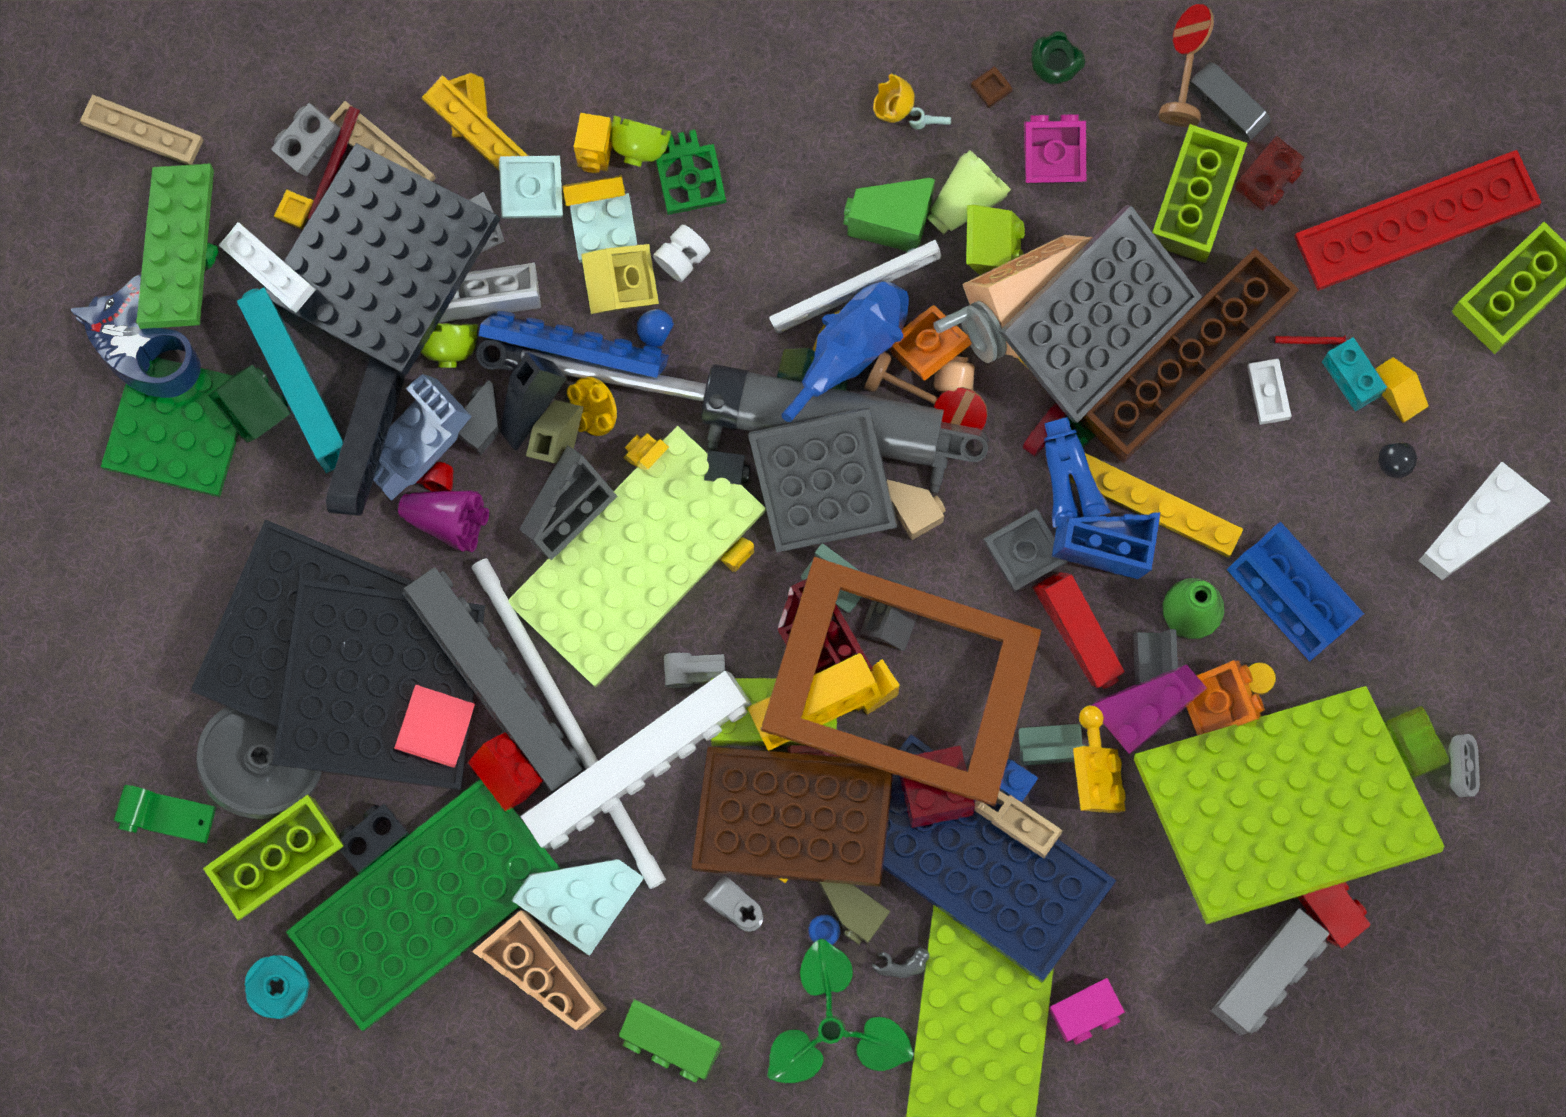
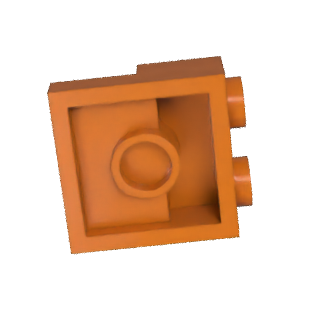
M935 305L901 330L903 339L899 342H894L890 347L893 356L910 372L913 370L924 381L972 344L969 336L957 325L941 333L936 332L933 323L946 317V315Z
M1234 660L1197 675L1207 689L1186 706L1197 735L1235 724L1240 726L1262 717L1260 712L1265 710L1258 693L1252 694L1248 683L1253 682V677L1246 664L1241 666L1240 661Z

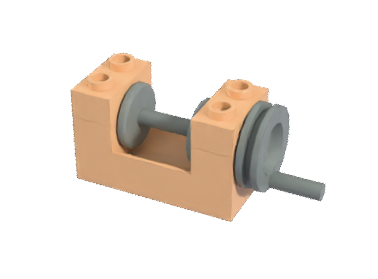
M1063 235L962 284L970 305L934 322L936 332L941 333L961 323L963 332L970 338L972 350L982 361L990 363L1005 355H1012L1014 358L1019 357L999 331L1092 237Z

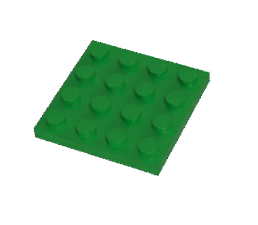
M156 357L153 361H149L151 364L146 373L150 377H166L176 372L182 363ZM201 368L196 383L187 392L171 398L147 395L125 384L101 468L220 497L239 433L208 395L232 377V375Z

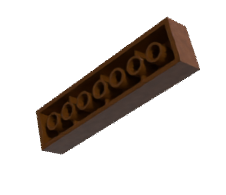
M1256 248L1253 249L1188 311L1080 421L1124 464L1294 301L1299 289Z

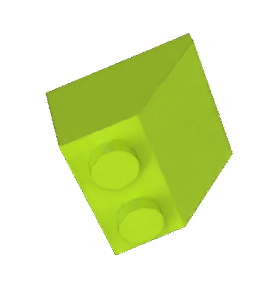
M967 205L966 264L976 273L982 275L1024 255L1021 249V239L1025 236V227L1023 221L1010 210Z

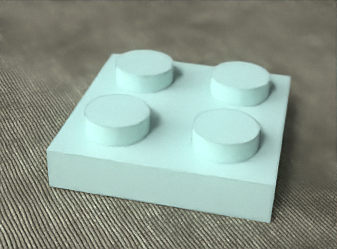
M502 156L499 158L502 218H550L563 216L560 156Z
M629 193L620 197L570 205L579 263H582L581 254L606 248L637 245Z

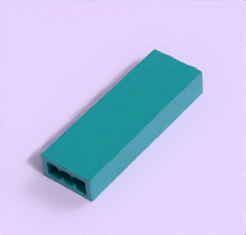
M255 288L243 294L242 299L238 300L237 303L317 461L327 474L335 469L344 440L266 289L262 288L259 290Z

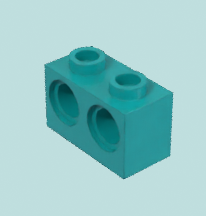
M1354 337L1329 351L1322 361L1355 412L1381 397L1387 388Z

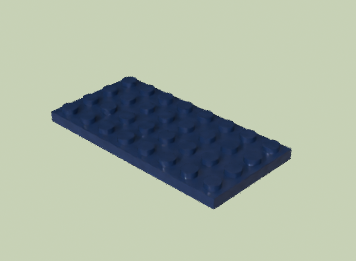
M910 735L899 749L914 755L934 751L913 735ZM893 774L883 869L1043 983L1111 890L1116 880L1059 839L1046 857L1042 858L992 824L991 820L986 819L976 810H974L972 816L911 828L900 777ZM996 803L995 806L987 804L996 812H998L1000 808L1003 806L998 803Z

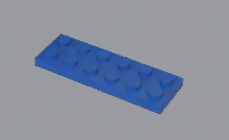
M497 311V314L493 313L481 323L478 335L658 378L666 368L669 357L668 354L662 353V349L658 347L644 346V349L632 346V342L625 339H615L613 342L603 339V335L595 332H585V335L575 333L572 327L566 325H556L554 328L544 325V321L536 318H526V321L516 319L515 314L506 311Z

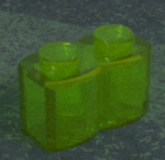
M1422 705L1389 719L1385 723L1412 780L1444 767L1449 763L1446 751Z

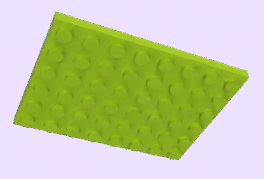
M1366 686L1262 716L1258 720L1240 726L1235 724L1135 754L1134 757L1138 771L1206 924L1441 853L1445 847Z

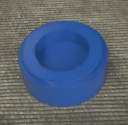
M830 915L815 917L809 926L810 939L813 943L818 939H825L833 945L840 936L839 923Z

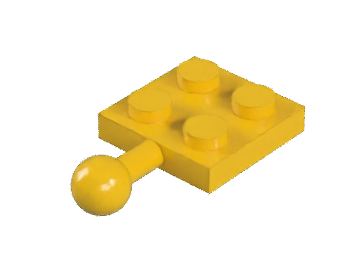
M1086 706L1079 714V721L1087 729L1089 746L1073 748L1081 811L1108 813L1126 811L1124 802L1126 794L1122 787L1120 771L1122 763L1118 756V749L1102 748L1099 728L1103 724V714L1095 706Z

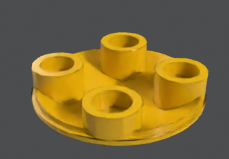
M594 377L581 378L575 384L568 387L567 395L570 399V404L584 407L578 431H586L594 436L608 434L613 429L617 418L615 400L608 387Z

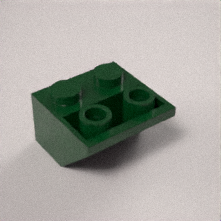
M253 365L235 373L208 395L246 443L257 439L291 414L287 409L288 403L280 393L274 392L267 384L269 380L265 373L259 368L255 369Z

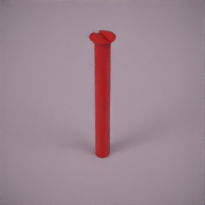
M1346 335L1344 337L1275 336V344L1341 345L1346 342Z

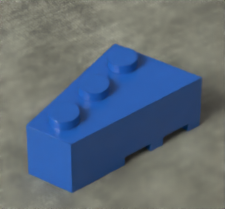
M1161 512L1149 515L1125 514L1117 517L1069 518L1056 528L1052 557L1139 579L1152 570Z

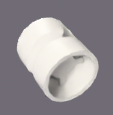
M681 225L670 236L671 243H664L653 255L658 265L679 282H682L693 271V263L699 264L710 252V248L705 241L686 225Z

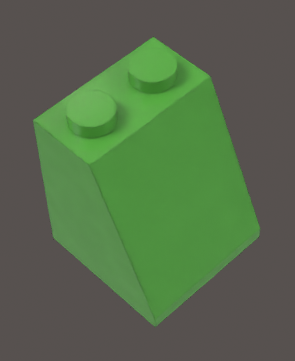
M925 178L856 189L854 198L848 197L844 210L845 218L843 225L848 226L847 236L904 251L918 248L933 199L935 179Z

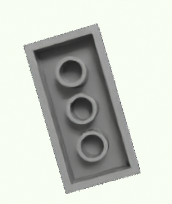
M1300 908L1291 913L1216 1003L1211 1012L1240 1036L1248 1032L1250 1034L1257 1032L1268 1018L1264 1015L1267 1009L1272 1010L1274 1007L1276 1008L1287 996L1288 993L1284 990L1288 984L1297 983L1308 970L1304 964L1308 960L1316 959L1327 947L1328 944L1324 940L1330 933Z

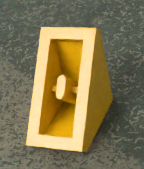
M1394 357L1375 368L1387 386L1382 395L1402 423H1405L1429 406L1416 372Z

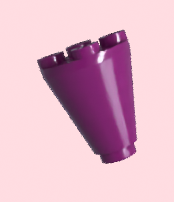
M472 490L404 494L398 507L399 516L404 518L406 522L462 552H474L478 544L481 526H485L489 519V509L484 507L481 494Z

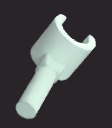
M917 107L913 108L910 112L911 116H921V119L918 121H909L913 129H922L926 124H951V117L925 115L923 110Z

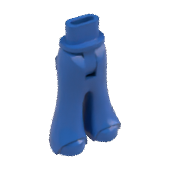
M1068 417L1044 423L1048 436L1044 438V441H1047L1045 442L1046 459L1053 491V528L1058 527L1069 518L1080 517L1070 483V474H1072L1076 483L1083 517L1111 513L1107 501L1093 479L1082 444L1075 434L1076 430H1071Z

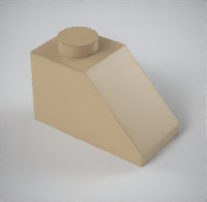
M887 480L894 512L911 541L943 523V513L946 510L937 495L932 497L929 490Z

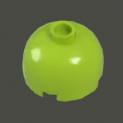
M613 117L610 136L611 144L617 153L625 156V163L641 167L642 161L653 162L665 152L672 131L664 129L661 135V128L628 119H623L622 124H620L622 118Z
M438 323L421 353L429 360L438 361V367H456V361L466 360L473 354L477 345L478 325Z

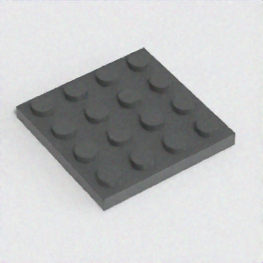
M870 407L749 432L748 436L776 552L897 528L895 512Z

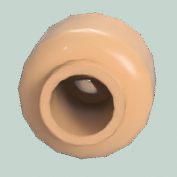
M956 356L935 372L934 388L940 392L955 391L960 387L973 390L975 366L968 362V357Z

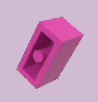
M1107 978L1049 1008L1065 1042L1073 1040L1075 1045L1091 1038L1090 1030L1100 1025L1103 1030H1106L1120 1023L1121 1021L1118 1016L1125 1013Z

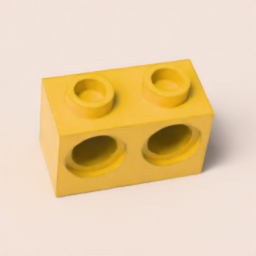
M580 113L574 151L578 167H582V170L586 172L599 173L600 170H608L612 150L610 140L612 125L610 117Z

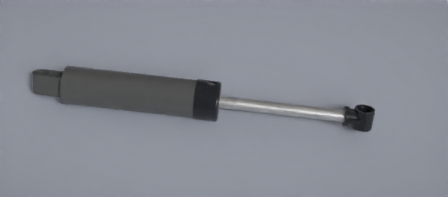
M486 338L476 351L478 362L487 369L500 368L514 371L525 353L528 352L553 361L564 375L579 378L594 377L605 383L702 401L701 421L704 424H710L708 448L711 450H716L718 447L722 427L735 430L738 428L758 431L870 407L881 456L933 466L929 489L932 493L939 492L944 470L947 468L948 458L978 462L988 452L989 439L982 430L942 422L944 410L833 388L818 397L813 396L791 422H787L782 418L781 414L804 388L802 382L751 373L749 370L713 364L705 384L664 375L654 378L566 356L530 350L524 346ZM489 345L497 346L501 352V357H491L487 347ZM971 439H977L982 443L983 448L979 451H971L967 448L966 443Z

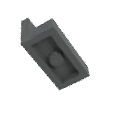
M882 578V579H885V580H889V581H892V582H895V583H898V584H901V585H904V586L913 588V587H911L910 585H908V584H906L905 582L900 581V580H893V579ZM872 600L859 635L866 639L885 642L897 650L904 651L918 615Z
M1168 629L1162 633L1137 632L1133 634L1135 685L1178 668L1176 629Z

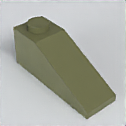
M819 882L841 926L846 929L844 935L857 945L862 941L868 945L889 916L890 911L853 884Z

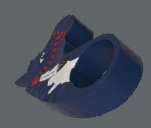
M141 275L133 277L113 295L101 298L95 297L88 307L71 309L77 321L85 326L87 336L102 360L120 380L133 389L151 396L171 398L187 392L198 380L201 371L200 359L189 340L182 333L163 328L140 329L137 325ZM169 350L186 352L183 364L173 374L155 378L148 376L146 373L151 364L149 361H153L161 353Z

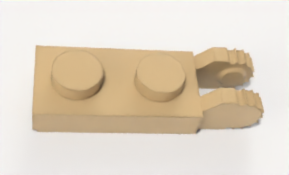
M1000 790L996 803L1003 806L998 812L983 802L975 801L974 810L991 820L992 824L1042 858L1046 857L1062 834V830L1013 796L1010 795L1008 797Z

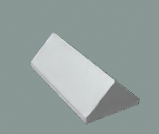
M535 263L469 272L439 322L488 316L493 313L497 314V311L516 312L541 308Z

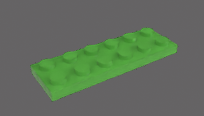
M211 164L152 167L136 322L140 329L200 325L214 169Z

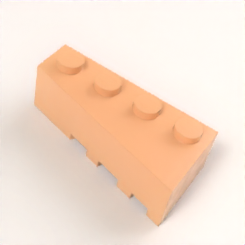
M520 910L472 951L575 1030H583L606 1010V1007L527 911Z

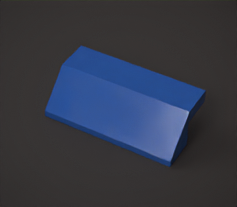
M1282 522L1275 525L1259 542L1245 551L1226 569L1309 662L1364 615L1361 609Z

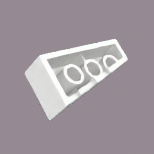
M1501 462L1419 559V562L1441 580H1444L1528 518L1539 512L1551 500Z

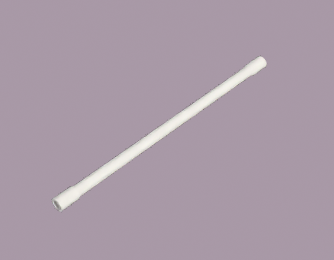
M486 558L478 561L471 567L483 590L489 595L572 747L580 757L585 770L598 762V759L515 610L510 605L500 585V580L489 560ZM618 799L620 804L609 811L634 856L637 867L648 887L653 889L664 883L666 878L654 857L649 853L622 802Z

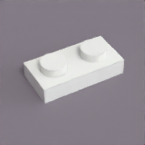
M1279 358L1248 364L1247 369L1259 424L1290 420L1291 412Z

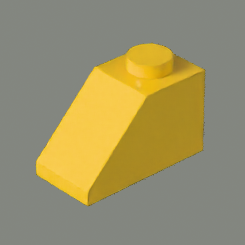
M883 659L872 666L873 671H871L882 696L856 708L857 711L863 709L866 715L898 696L900 685Z

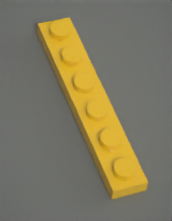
M1085 453L1093 479L1105 499L1138 515L1161 512L1159 525L1230 558L1243 528ZM1070 474V482L1076 484L1072 474Z

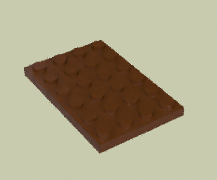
M707 747L692 869L699 872L881 887L893 773L839 756Z

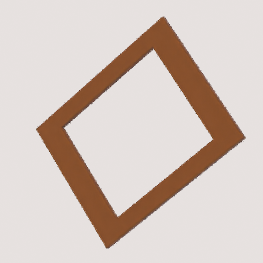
M814 557L760 731L995 806L1042 630ZM840 590L1002 642L967 772L801 718Z

